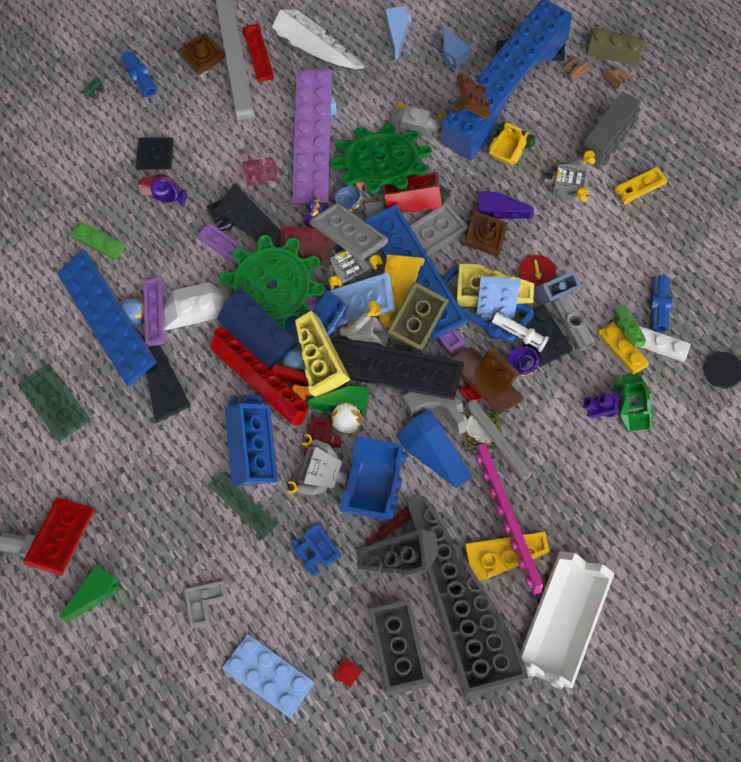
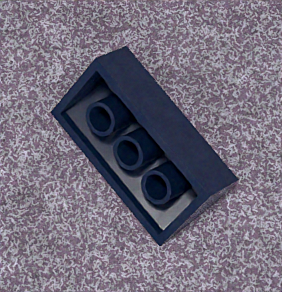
M241 287L226 300L216 318L269 369L296 344L294 338Z

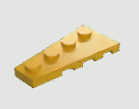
M387 255L384 273L390 274L396 311L376 316V319L388 330L406 300L414 281L416 282L418 272L424 264V258Z
M545 532L523 535L533 560L549 553ZM510 537L465 544L468 564L480 582L518 566L517 558L519 557L517 552L512 551Z

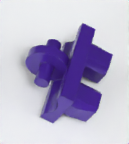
M617 392L611 394L602 393L595 398L586 397L583 408L588 410L587 417L596 418L604 415L606 417H613L619 410L617 402L620 394Z

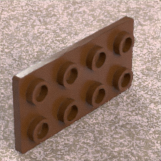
M470 347L450 358L451 360L464 363L461 377L498 414L506 412L523 401L524 397L512 386L519 372L493 347L487 350L484 357L473 347Z

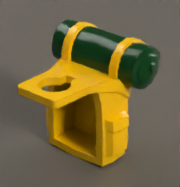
M503 121L497 128L499 136L493 139L489 147V156L501 163L513 166L517 164L522 156V149L524 147L530 149L535 144L536 136Z

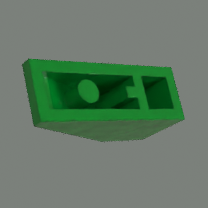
M363 385L347 386L310 398L308 400L309 409L333 412L338 405L348 403L356 406L360 410L361 415L366 416L369 388Z
M96 565L59 617L67 623L103 603L110 596H114L117 593L120 582L116 577Z

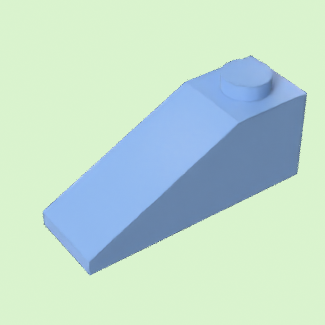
M405 6L385 9V18L395 59H398L408 32V23L411 22L410 12L406 11Z

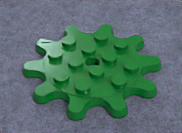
M384 124L382 129L376 133L369 132L368 129L360 127L355 130L356 140L351 142L340 140L336 142L337 150L344 153V155L332 159L330 165L334 170L348 171L342 177V181L346 186L364 182L367 183V189L371 194L378 193L380 187L385 184H392L397 189L404 190L408 185L407 176H424L428 170L427 165L420 163L418 160L428 158L432 149L429 146H416L414 144L419 137L417 131L412 130L405 134H396L393 124Z
M262 235L258 239L259 246L257 251L248 253L243 248H236L233 251L232 255L238 263V269L231 273H222L219 281L222 285L231 287L233 293L241 287L286 330V319L290 316L300 318L311 310L306 306L307 298L321 296L325 291L322 283L314 282L310 278L311 272L320 266V260L316 256L301 259L297 255L300 242L296 238L288 239L283 247L277 248L273 246L270 236ZM270 281L277 282L276 288L273 289L267 288V284Z

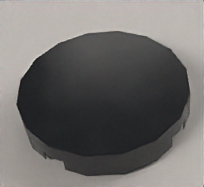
M729 352L714 353L705 364L704 374L706 379L713 386H718L722 389L736 386L741 380V361Z

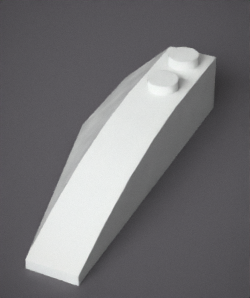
M280 9L272 28L277 31L276 33L279 36L287 38L291 45L339 66L353 69L364 68L365 65L351 53H345V47L334 43L335 39L332 36L325 35L326 31L299 10Z

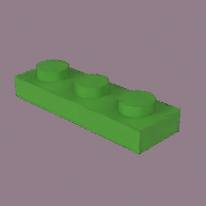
M81 221L70 234L71 238L113 260H116L125 248V244Z

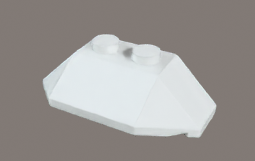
M210 282L173 290L164 305L165 330L216 319L223 307V303L230 296Z

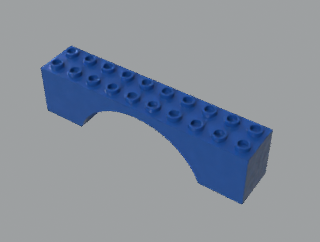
M540 0L475 80L483 84L486 89L485 94L490 105L489 111L491 116L483 119L465 108L458 112L453 107L442 121L443 145L472 161L490 139L505 104L521 80L538 63L545 60L550 63L569 39L572 13L548 0Z

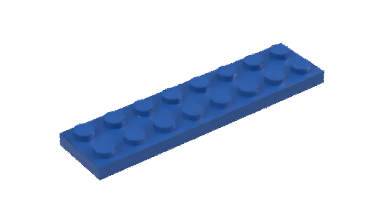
M396 204L365 219V223L388 238V244L380 248L386 259L387 255L424 258L425 261L418 272L416 283L449 300L431 333L432 338L435 340L467 324L466 317L398 205Z
M82 249L57 274L127 386H130L156 364L157 361L87 251Z

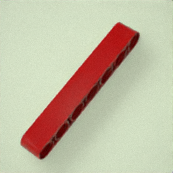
M222 328L216 329L209 345L210 349L290 424L295 426L303 424L309 410V405L230 332Z

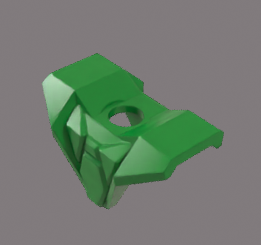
M638 372L634 375H616L613 387L617 388V393L620 394L619 401L622 405L620 406L621 412L619 417L627 432L652 429L654 409L650 399L649 387L641 374ZM631 396L639 399L638 405L633 406L629 403Z

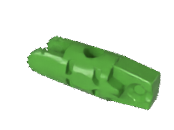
M618 306L616 309L618 314H615L613 317L616 324L634 347L644 346L646 339L642 330L626 307Z

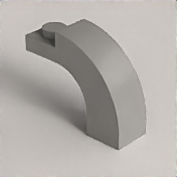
M414 392L403 395L404 406L412 419L430 409L432 413L446 416L459 435L466 432L465 423H467V419L463 413L462 402L456 396L454 400Z

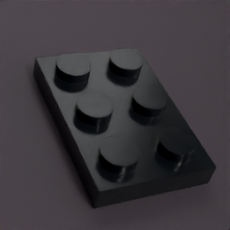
M544 304L533 309L534 316L526 326L528 329H535L536 333L544 337H549L541 352L531 344H525L538 354L540 360L539 367L573 351L572 346ZM525 314L513 319V321L519 324Z

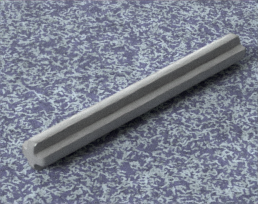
M476 400L470 401L467 404V408L522 480L531 476L530 470Z

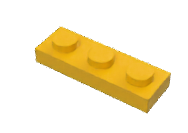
M614 322L598 331L599 337L632 375L648 366L649 361L626 339Z

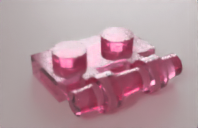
M268 157L266 163L262 164L261 159L243 161L247 186L265 185L264 181H276L278 174L276 162L272 157Z

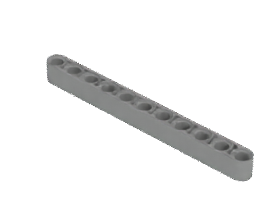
M216 0L237 121L255 119L233 0Z

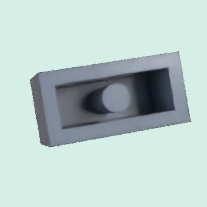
M574 270L535 287V290L543 305L580 289L582 286Z

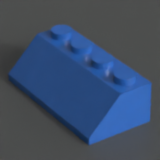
M239 403L225 408L232 486H250L278 482L270 405Z

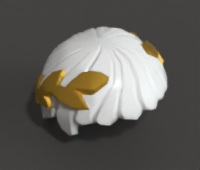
M348 403L338 405L331 415L334 429L342 434H352L358 431L362 424L360 410Z

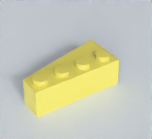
M310 311L296 319L299 342L302 347V358L306 367L305 373L309 382V393L314 397L331 392L349 381L350 378L320 318Z

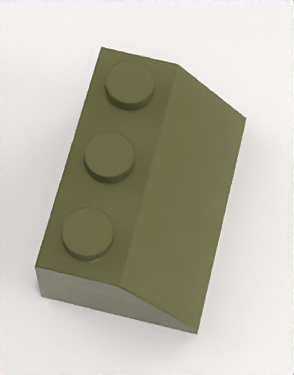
M594 28L587 55L638 66L644 38Z
M415 282L391 325L387 336L406 346L422 351L449 300Z

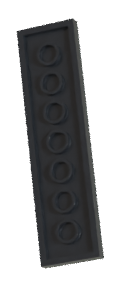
M329 336L350 380L449 400L455 399L464 367L462 361Z

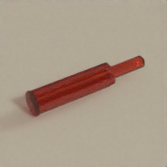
M408 506L394 515L393 519H389V521L379 527V532L367 540L364 545H372L382 536L386 538L410 519Z

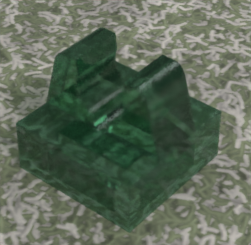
M96 77L82 92L84 95L96 100L98 96L95 94V90L103 94L105 89L101 84L102 81Z

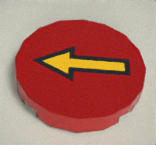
M543 255L529 256L522 261L519 267L520 279L534 283V289L555 279L556 276L554 263Z

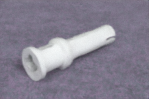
M499 312L496 313L492 320V323L523 339L525 344L529 343L538 348L539 352L543 350L549 339L548 336L544 337L536 333L535 329H528Z

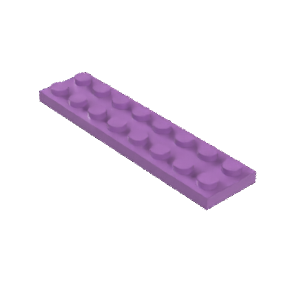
M332 69L297 70L293 205H310L314 197L319 198L323 205H329Z

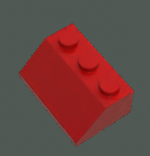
M438 172L425 174L424 176L406 177L408 185L404 190H399L392 184H385L387 209L397 204L402 213L410 211L415 213L422 209L434 210L442 206Z

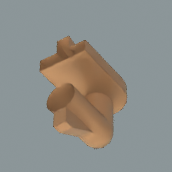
M571 55L563 66V70L570 74L569 78L575 81L586 71L590 70V66L587 65L586 60L580 63L578 57Z
M620 68L613 70L605 69L602 72L603 79L615 90L619 88L622 81L625 83L627 79L629 81L633 79L632 75Z

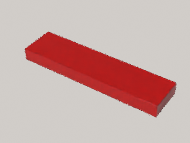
M259 24L243 27L258 83L274 79Z

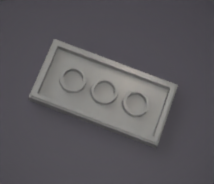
M335 203L310 220V224L360 261H363L388 244L387 237L338 203Z

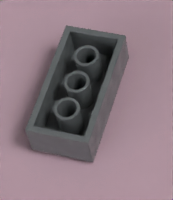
M622 91L586 138L581 157H584L586 151L592 150L595 154V163L591 166L598 170L602 165L606 166L610 160V154L616 153L620 145L619 142L621 140L624 141L628 136V130L635 127L638 121L636 118L641 111L639 109L641 101Z
M410 600L370 608L369 616L387 696L428 687V676Z

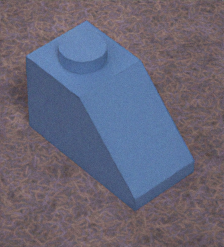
M445 28L443 32V60L448 66L456 69L470 58L471 47Z

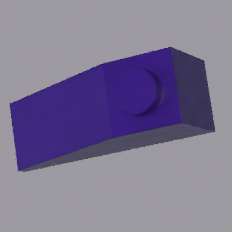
M478 192L479 213L496 219H533V206L498 192Z

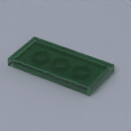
M50 363L17 384L58 442L91 421Z

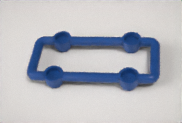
M459 266L451 267L442 278L446 285L456 273L459 274ZM525 303L517 304L515 311L522 310L526 312L519 322L520 325L526 327L533 318L534 311ZM458 305L467 319L487 330L490 338H501L506 342H512L517 339L518 336L515 334H507L503 331L502 327L494 323L490 324Z

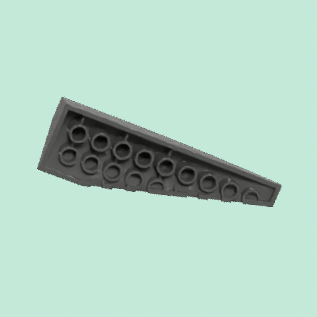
M424 497L408 501L407 506L414 531L423 529L436 533L438 555L430 569L426 571L464 699L469 700L484 696L527 679L528 674L515 636L506 626L505 620L494 607L491 598L485 593L482 584L466 559L461 555L456 543L454 544L449 532L440 522L437 513L428 499Z

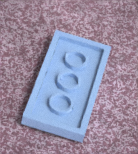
M388 273L330 290L342 300L339 308L343 302L349 305L346 311L347 315L344 319H341L337 325L338 328L348 325L350 318H359L364 312L367 313L370 301H375L376 304L379 303L381 309L379 315L396 311L390 274Z
M481 276L477 316L485 321H490L499 312L513 320L519 294L520 279Z
M248 634L222 668L288 718H291L315 684L311 679Z

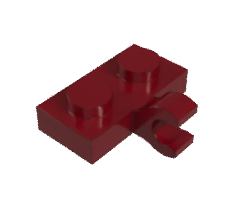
M312 417L308 433L312 440L316 439L329 444L331 447L341 448V437L329 435L332 425L331 420ZM308 448L304 449V456H306Z

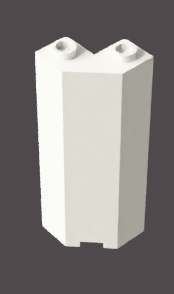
M559 551L520 652L528 676H537L551 682V685L558 689H563V687L573 688L614 573L605 565L587 563L576 553Z

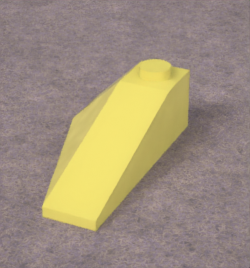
M459 264L458 305L461 307H477L481 276L508 279L520 278L510 277L496 270L492 271L479 264ZM520 279L517 304L533 303L534 283Z

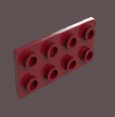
M281 227L280 248L286 244L288 239L296 238L300 242L297 255L301 259L316 256L320 260V265H330V258L334 256L332 249L338 245L315 227Z

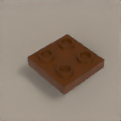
M206 33L196 37L178 50L179 55L198 75L226 58L225 53Z
M463 73L458 75L457 82L461 98L453 102L454 109L460 112L465 108L483 119L490 117V105L486 99L484 85Z
M473 211L463 245L498 257L508 223Z

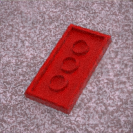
M57 497L29 548L23 564L63 576L94 514V508Z

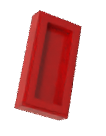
M278 365L273 366L272 372L283 382L304 387L309 386L306 373Z

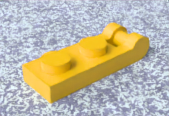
M656 167L620 184L614 191L617 195H620L622 203L626 205L632 200L665 185L667 179L660 169Z

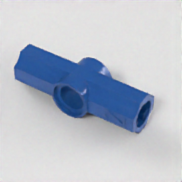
M125 52L121 60L128 70L131 80H134V85L138 86L144 97L154 95L157 92V88L151 80L146 66L141 64L134 52Z
M659 275L653 278V294L650 301L652 309L650 311H652V330L664 332L669 330L672 296H670V278L666 275Z

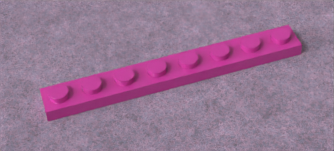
M486 444L478 445L477 453L475 454L476 462L483 468V479L485 482L488 481L490 486L489 494L497 503V514L499 517L502 516L504 520L503 528L505 533L510 535L512 551L517 552L519 557L517 558L520 570H524L526 575L524 577L528 589L531 588L534 595L541 593L543 588L542 580Z

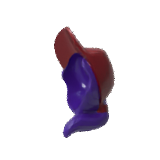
M157 174L154 177H145L138 181V189L144 196L165 203L177 200L179 205L185 206L187 192L184 189L178 188L171 177Z

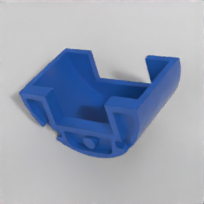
M356 436L352 453L353 463L347 489L343 491L339 510L343 513L389 521V519H393L394 511L398 504L399 496H395L396 491L401 490L402 478H399L401 464H405L406 460L403 444Z

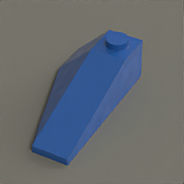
M430 409L413 418L396 436L409 454L416 457L425 466L431 468L455 488L473 478Z

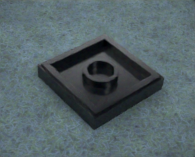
M139 138L136 169H172L174 138Z

